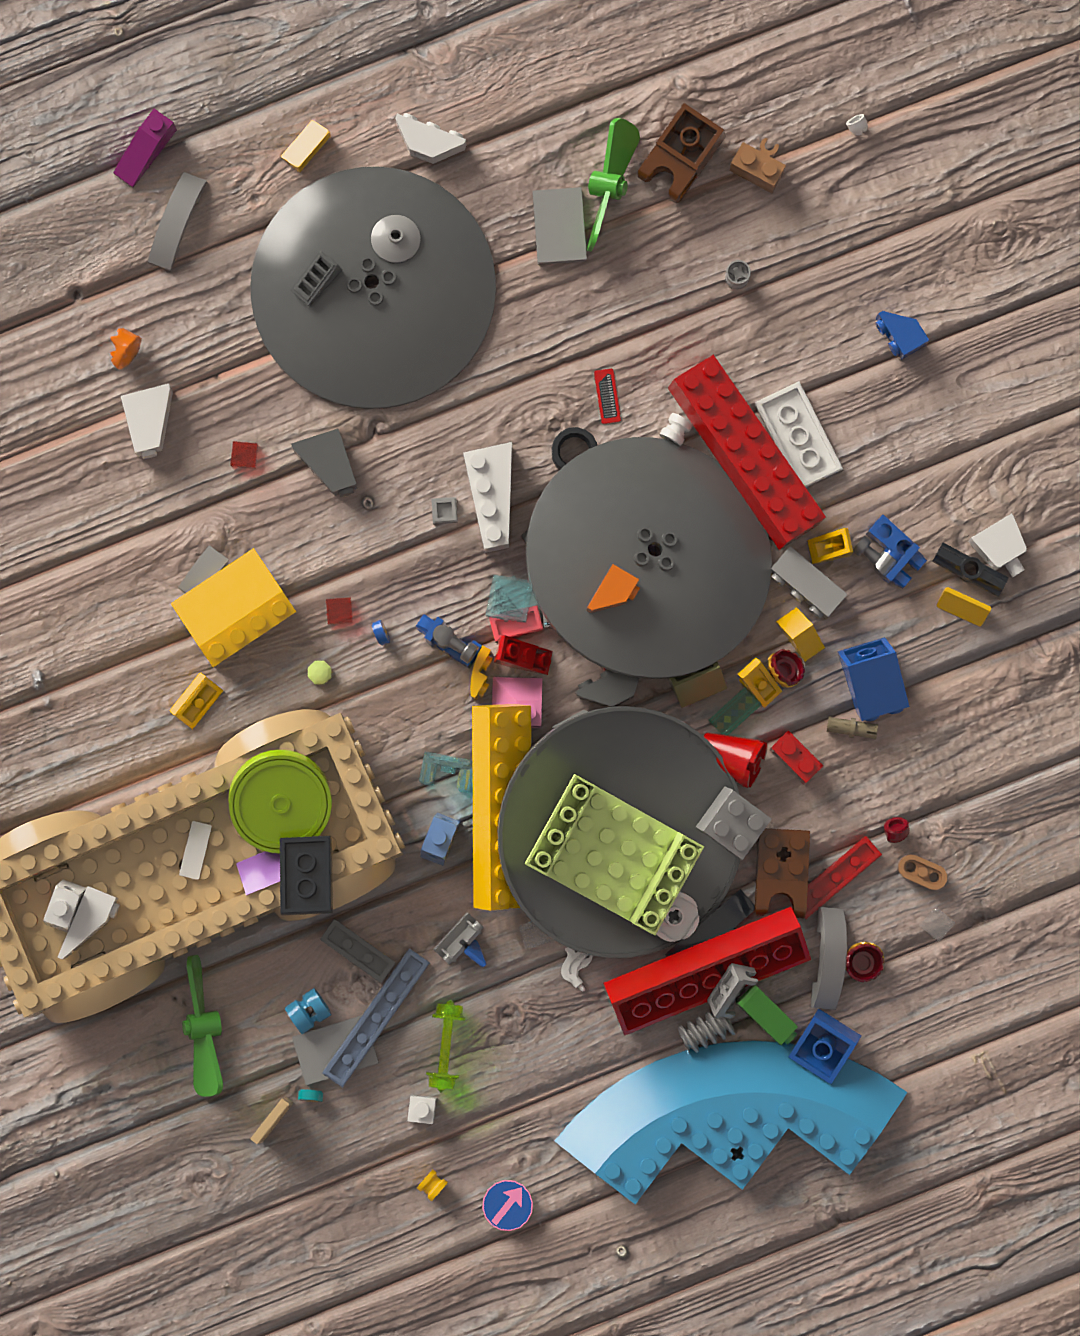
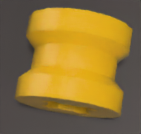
M432 1169L416 1189L420 1192L424 1191L427 1194V1198L432 1202L448 1182L445 1179H440L437 1176V1172Z

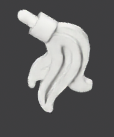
M567 947L565 951L568 955L561 968L562 977L566 981L571 982L575 988L578 987L584 992L585 987L582 985L583 981L578 976L579 970L590 964L593 955L586 958L588 954L579 951L575 952V950Z

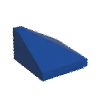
M474 939L464 952L481 967H485L487 963L479 942Z

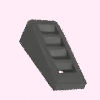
M321 250L290 290L310 306L342 269ZM323 263L329 267L328 271L321 267ZM316 271L323 275L321 280L314 274ZM310 278L317 283L315 288L307 282ZM303 285L311 291L309 296L300 289Z

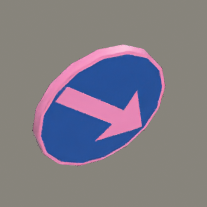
M503 1180L495 1183L487 1190L483 1198L482 1209L485 1218L493 1227L499 1230L512 1231L519 1229L528 1222L532 1214L533 1201L530 1192L524 1185L513 1180Z

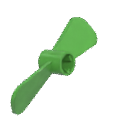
M615 118L611 121L603 172L593 171L589 179V194L602 197L586 249L589 252L593 250L596 244L608 199L620 200L622 196H625L628 189V183L623 175L640 141V133L637 127L626 119Z
M190 955L187 958V973L195 1014L186 1016V1020L182 1021L184 1035H188L190 1040H194V1089L202 1097L216 1096L222 1092L223 1080L212 1037L221 1035V1019L218 1011L205 1012L201 960L198 955Z

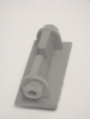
M466 913L433 950L450 965L452 962H456V959L466 949L464 947L467 944L470 945L479 934H482L481 930L484 927L469 913Z

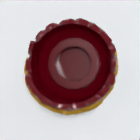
M781 649L770 655L767 663L768 670L776 683L782 687L789 688L797 685L803 679L805 668L802 659L797 654L792 653L791 650Z
M871 942L856 943L847 951L845 970L852 979L864 983L872 979L875 980L883 971L884 954L880 947Z

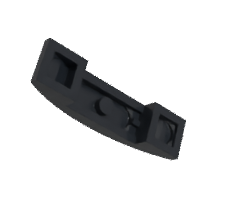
M740 889L699 924L690 937L682 939L665 954L666 957L730 932L754 911L755 905Z

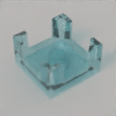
M424 752L419 782L422 785H434L436 770L439 767L441 768L440 771L444 773L455 774V771H459L457 788L459 792L470 794L473 781L472 760Z

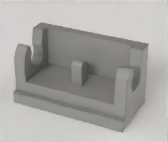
M734 963L730 964L707 999L715 1017L734 1018L736 1013L727 1009H733V1003L746 984L756 985L758 979L751 978V976L756 974L754 968Z

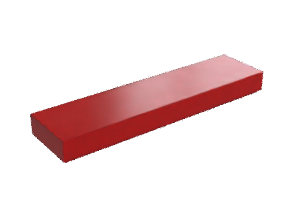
M867 836L863 837L808 884L805 920L882 855Z

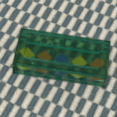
M744 687L708 721L720 734L729 735L762 704Z

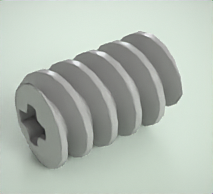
M706 1012V1021L698 1016L696 1017V1026L691 1021L687 1022L688 1030L679 1025L678 1032L688 1052L689 1048H692L698 1053V1044L708 1048V1039L716 1044L717 1035L725 1040L727 1030L732 1035H735L729 1018L713 1017L709 1012Z

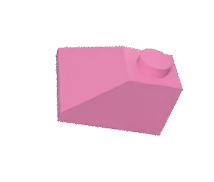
M493 677L492 705H531V728H541L542 678Z

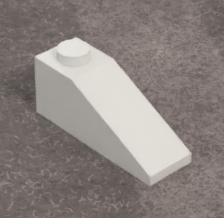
M87 886L58 958L66 959L108 923L110 917L114 919L120 904L116 903L118 898Z

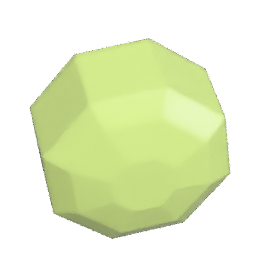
M314 661L308 667V678L315 685H325L332 678V668L325 661Z

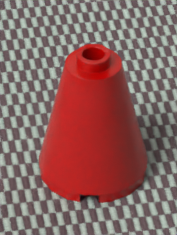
M706 732L704 737L723 757L724 766L735 782L743 787L751 788L761 771V767H759L761 759L765 760L768 748L767 743L762 740ZM716 757V760H717L718 765H719V766L721 767V769L727 774V772H726V770L724 769L723 765L721 764V762L719 761V759Z

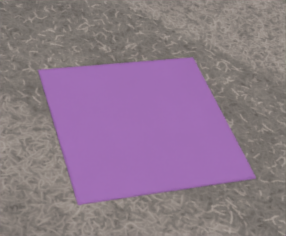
M264 851L236 863L246 895L280 882V853Z

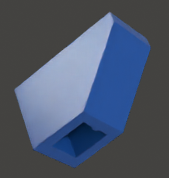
M885 311L878 313L875 325L881 335L885 334L889 339L890 343H888L891 352L895 356L898 355L901 360L923 348L929 342L917 319Z

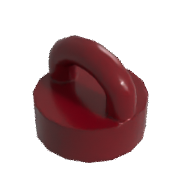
M894 817L886 821L884 831L887 841L899 843L908 837L910 828L906 819Z

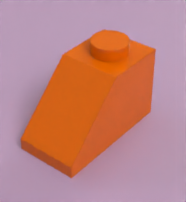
M612 564L586 611L593 613L624 605L628 599L633 601L640 590V587L637 586L639 579Z

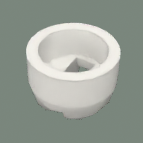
M864 114L854 116L846 123L850 132L857 136L862 135V132H866L868 128Z

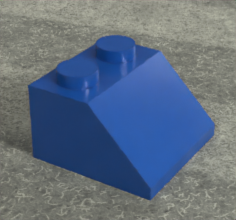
M818 1009L788 1057L829 1084H832L860 1040L861 1035L821 1009Z

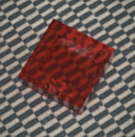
M233 441L230 466L256 469L258 444Z
M351 597L326 599L328 625L353 623Z

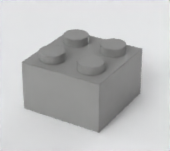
M724 786L696 828L732 855L743 860L769 824L771 818L734 790Z

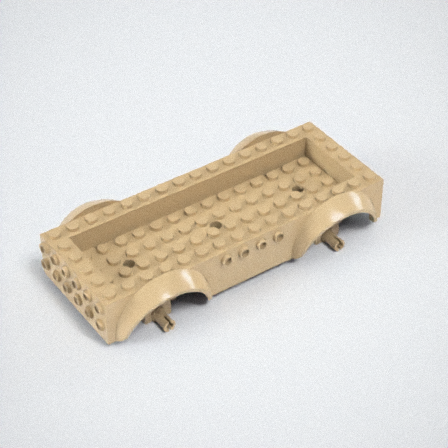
M311 709L290 711L269 717L251 725L227 741L216 756L215 768L196 775L195 772L181 777L182 782L176 785H172V782L164 784L157 788L159 792L150 796L148 792L135 797V802L126 806L125 803L118 804L111 808V813L102 817L97 813L89 811L60 812L27 822L0 838V968L3 967L6 973L4 982L9 991L13 990L16 1000L13 1002L18 1014H23L24 1018L35 1017L43 1013L54 1023L79 1020L106 1010L149 986L164 972L165 959L172 956L177 958L188 953V949L195 946L199 948L211 943L213 938L218 936L222 938L235 932L234 929L243 925L248 927L255 924L259 918L275 912L282 920L286 921L302 920L320 915L282 916L280 912V882L249 895L245 893L236 863L264 851L246 842L235 829L229 811V790L232 780L241 766L260 753L270 750H290L303 754L319 766L328 781L332 808L329 821L319 836L332 837L333 909L365 895L387 880L395 871V859L404 855L402 849L405 848L400 834H395L392 826L395 825L394 819L390 811L383 808L384 796L380 787H374L372 780L375 779V775L370 764H364L362 757L365 756V752L360 741H354L352 734L355 733V729L350 718H344L341 713L330 717L325 712ZM192 821L212 826L198 880L179 875ZM64 879L86 888L87 886L118 898L116 903L120 904L115 918L110 917L108 923L66 959L58 958L67 932L47 926L43 921L56 885Z

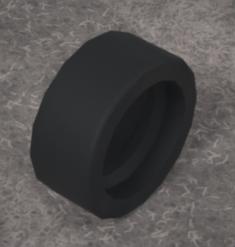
M579 427L567 428L561 431L555 437L551 447L552 460L556 468L561 470L567 464L560 456L561 445L565 440L577 437L583 439L589 449L598 446L591 433Z

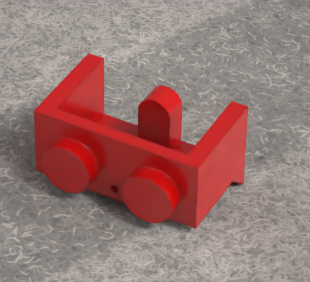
M789 730L769 749L771 753L775 752L802 779L800 782L803 785L824 766Z

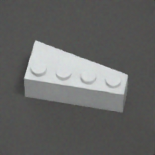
M512 442L463 452L484 551L488 553L509 548Z

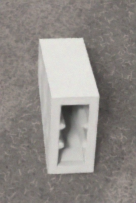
M169 384L121 396L134 451L138 457L142 456L143 459L155 457L157 452L163 449L173 395Z

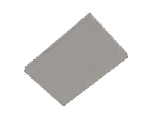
M582 187L533 191L538 265L587 261Z
M361 1016L292 1037L306 1085L329 1079L322 1072ZM374 1044L356 1070L379 1063Z

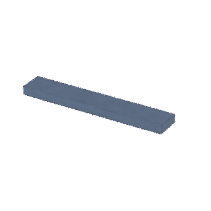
M410 948L408 949L322 1074L342 1088L344 1087L430 962Z

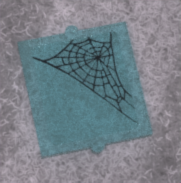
M493 575L486 617L503 619L504 622L511 620L526 623L532 595L529 580L518 579L514 575L512 577Z

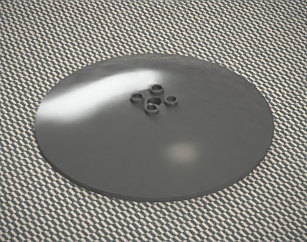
M359 167L336 172L316 180L290 198L271 220L260 240L252 266L250 282L252 310L257 329L266 348L281 369L300 386L320 398L336 404L363 409H385L416 402L433 394L456 378L473 359L486 337L491 324L496 297V276L493 258L486 238L471 213L456 197L435 182L409 171L388 167ZM390 215L405 216L418 227L420 246L416 254L409 260L401 263L387 262L381 259L373 250L371 244L372 230L377 222L384 217ZM393 233L391 237L393 239H399L400 234ZM322 250L340 266L342 271L316 300L308 306L290 289L314 257ZM325 263L321 265V267L324 270H329V267ZM316 271L314 273L320 280L323 278L320 272ZM372 276L376 277L379 280L378 286L374 289L367 288L365 286L366 279ZM311 278L307 281L314 288L317 286V283ZM304 285L300 288L308 296L311 294V291Z
M653 437L617 439L590 448L576 456L562 467L543 490L531 516L526 541V565L529 582L540 610L550 626L561 639L587 660L615 673L645 679L680 677L707 668L724 658L740 644L755 625L763 610L771 581L770 569L772 568L768 533L724 469L716 460L703 452L685 444L679 446L667 439ZM648 546H657L660 549V556H651L648 552ZM612 564L639 579L637 586L640 587V590L633 601L628 599L624 605L593 613L586 611Z
M629 706L608 707L580 714L563 722L542 737L524 756L508 783L501 804L497 830L500 864L506 883L526 916L541 931L555 941L573 950L599 957H637L654 953L681 941L669 942L658 935H653L525 864L573 775L576 774L704 846L680 891L689 895L696 902L699 915L698 925L708 918L725 898L740 863L739 858L732 855L696 828L724 786L739 794L734 778L727 770L726 774L718 765L716 757L726 770L723 757L702 734L675 717L651 709ZM675 909V911L669 912V922L679 920L678 910Z

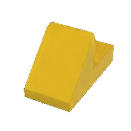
M757 658L752 660L738 673L740 683L764 708L783 692L762 662Z

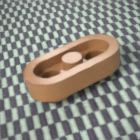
M916 855L904 856L899 861V874L930 890H938L947 882L945 869ZM908 863L914 864L915 870L913 872L907 871L906 865ZM931 873L937 874L938 880L936 882L930 881L929 876Z

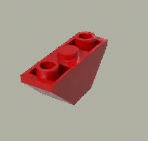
M501 635L498 640L494 663L514 669L548 675L553 651Z

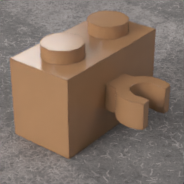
M764 138L760 143L759 151L742 142L731 162L729 171L773 193L786 167L785 164L772 158L777 154L779 145L776 144L774 149L767 150L765 145L768 139Z

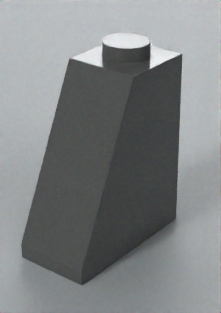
M338 428L291 443L297 456L334 496L339 494L340 497H345L353 494V490L358 488Z

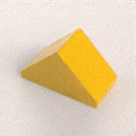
M848 528L807 540L813 564L850 557L853 553Z
M797 607L776 621L804 662L825 649L813 624Z

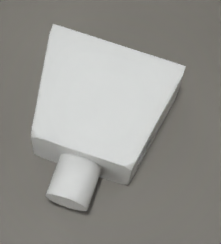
M1012 513L971 537L968 541L992 569L998 570L1005 565L1012 578L1025 570L1018 557L1023 555L1027 548Z
M62 879L54 889L43 920L47 926L68 933L86 887Z

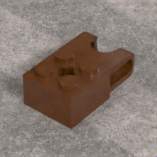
M683 103L639 168L638 178L644 182H650L660 172L672 174L674 180L668 194L670 200L679 203L726 138L725 130ZM688 137L690 139H692V137H695L696 141L694 143L689 144L687 143L686 139Z
M765 828L757 839L754 909L756 916L767 914L771 897L775 894H783L791 900L792 910L796 918L805 917L807 911L810 831ZM782 849L789 853V857L785 859V862L780 861L781 857L777 858L776 855Z

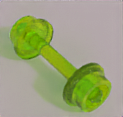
M449 1000L447 1004L437 1003L436 1012L432 1014L433 1018L444 1020L438 1072H426V1075L429 1077L428 1087L437 1088L440 1093L445 1089H454L455 1081L459 1078V1075L449 1074L448 1067L453 1020L465 1021V1017L463 1016V1006L454 1005L452 1000Z

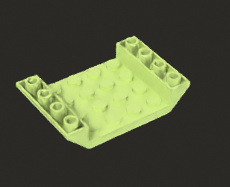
M574 774L525 864L627 919L649 933L656 935L704 846Z

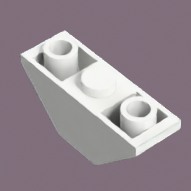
M404 113V115L397 114L395 117L401 136L410 155L434 164L464 151L467 146L466 139L456 131L450 130L448 133L440 130L441 127L432 122L421 123L417 121L418 119L415 116Z

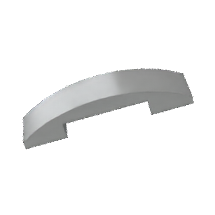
M183 172L160 221L149 254L148 263L168 271L172 270L180 250V242L195 205L199 203L207 183L206 180Z
M819 907L817 932H821L817 983L813 982L811 1008L835 1010L841 995L846 968V921L843 909Z

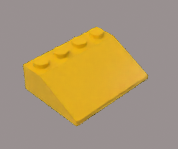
M254 548L171 603L212 667H215L296 612Z

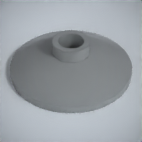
M390 215L382 218L374 226L371 234V244L373 250L381 259L391 263H401L412 258L418 251L420 232L416 224L409 218L401 215ZM393 233H399L400 238L393 239L391 235Z

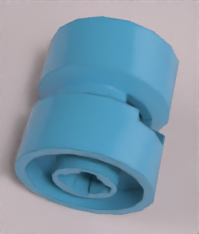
M315 988L302 995V1001L295 1000L284 1007L301 1034L313 1028L315 1021L322 1022L332 1015ZM311 1006L314 1011L309 1014L306 1009L307 1007Z

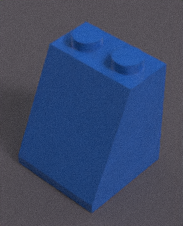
M885 637L837 651L856 713L861 721H874L881 715L887 713L897 714L902 712L904 708L910 707L896 651Z

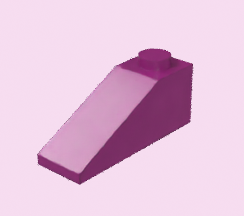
M154 108L138 128L113 174L134 188L177 131L174 122Z

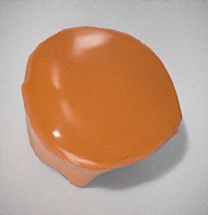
M119 328L117 330L118 335L111 336L110 338L116 348V351L110 352V355L113 357L111 359L113 365L118 370H122L136 357L142 338L124 328Z

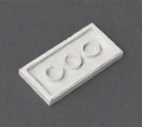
M796 382L755 402L754 405L770 437L806 488L843 470L800 382Z

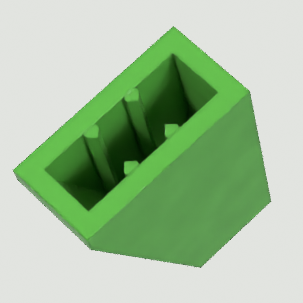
M751 985L735 1003L779 1045H782L784 1042L788 1045L796 1037L797 1033L795 1030L798 1026L756 985Z

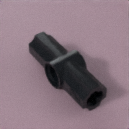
M942 542L932 561L958 575L963 581L971 582L999 597L1009 577L981 563L978 558L970 557ZM966 564H973L976 567V575H968L964 570V566Z

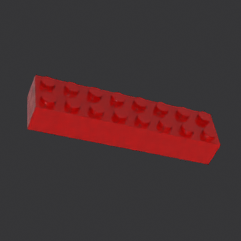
M714 354L679 375L671 382L668 390L779 550L818 526L826 518Z
M789 907L603 984L625 1036L707 1003L708 997L731 963L754 968L756 974L751 976V978L761 981L810 961L811 957L802 928L792 908Z

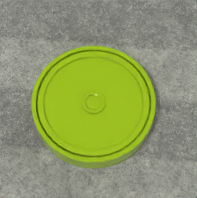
M270 750L260 753L241 766L230 786L229 811L232 823L246 842L262 851L280 853V838L319 836L326 827L331 814V793L323 771L314 761L298 752Z

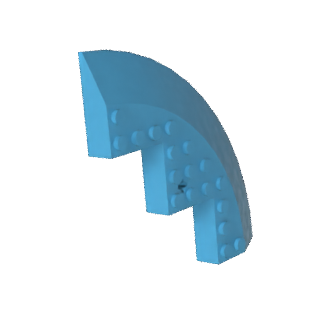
M755 1040L723 1042L708 1045V1048L699 1047L698 1053L693 1049H689V1052L685 1050L656 1060L628 1074L592 1100L571 1120L554 1141L634 1204L638 1202L681 1143L743 1190L788 1129L850 1175L881 1134L907 1092L881 1074L850 1059H847L833 1083L829 1084L788 1057L796 1044L789 1043L787 1045L784 1042L782 1045H779L777 1042ZM742 1147V1157L732 1159L731 1149Z

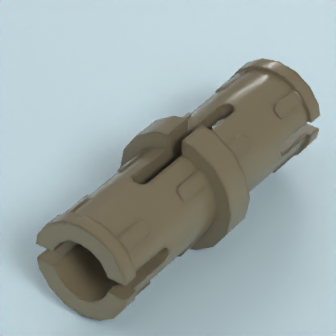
M829 716L826 732L849 735V738L858 736L876 740L878 724L856 721V718L846 720Z

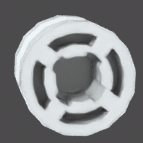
M672 413L668 419L670 425L662 429L660 436L681 446L684 442V433L690 432L693 424L684 417Z

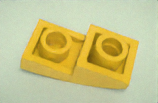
M483 645L475 660L471 676L470 691L471 698L474 700L478 696L483 697L490 685L486 683L488 677L480 673L482 669L486 671L493 660L490 656L491 650Z

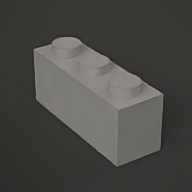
M791 546L770 569L771 579L781 587L783 585L787 586L791 590L790 595L800 603L802 601L806 602L810 606L809 611L819 619L821 617L827 619L847 596V593Z

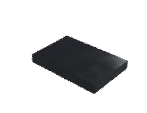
M331 836L280 838V912L282 916L333 913Z

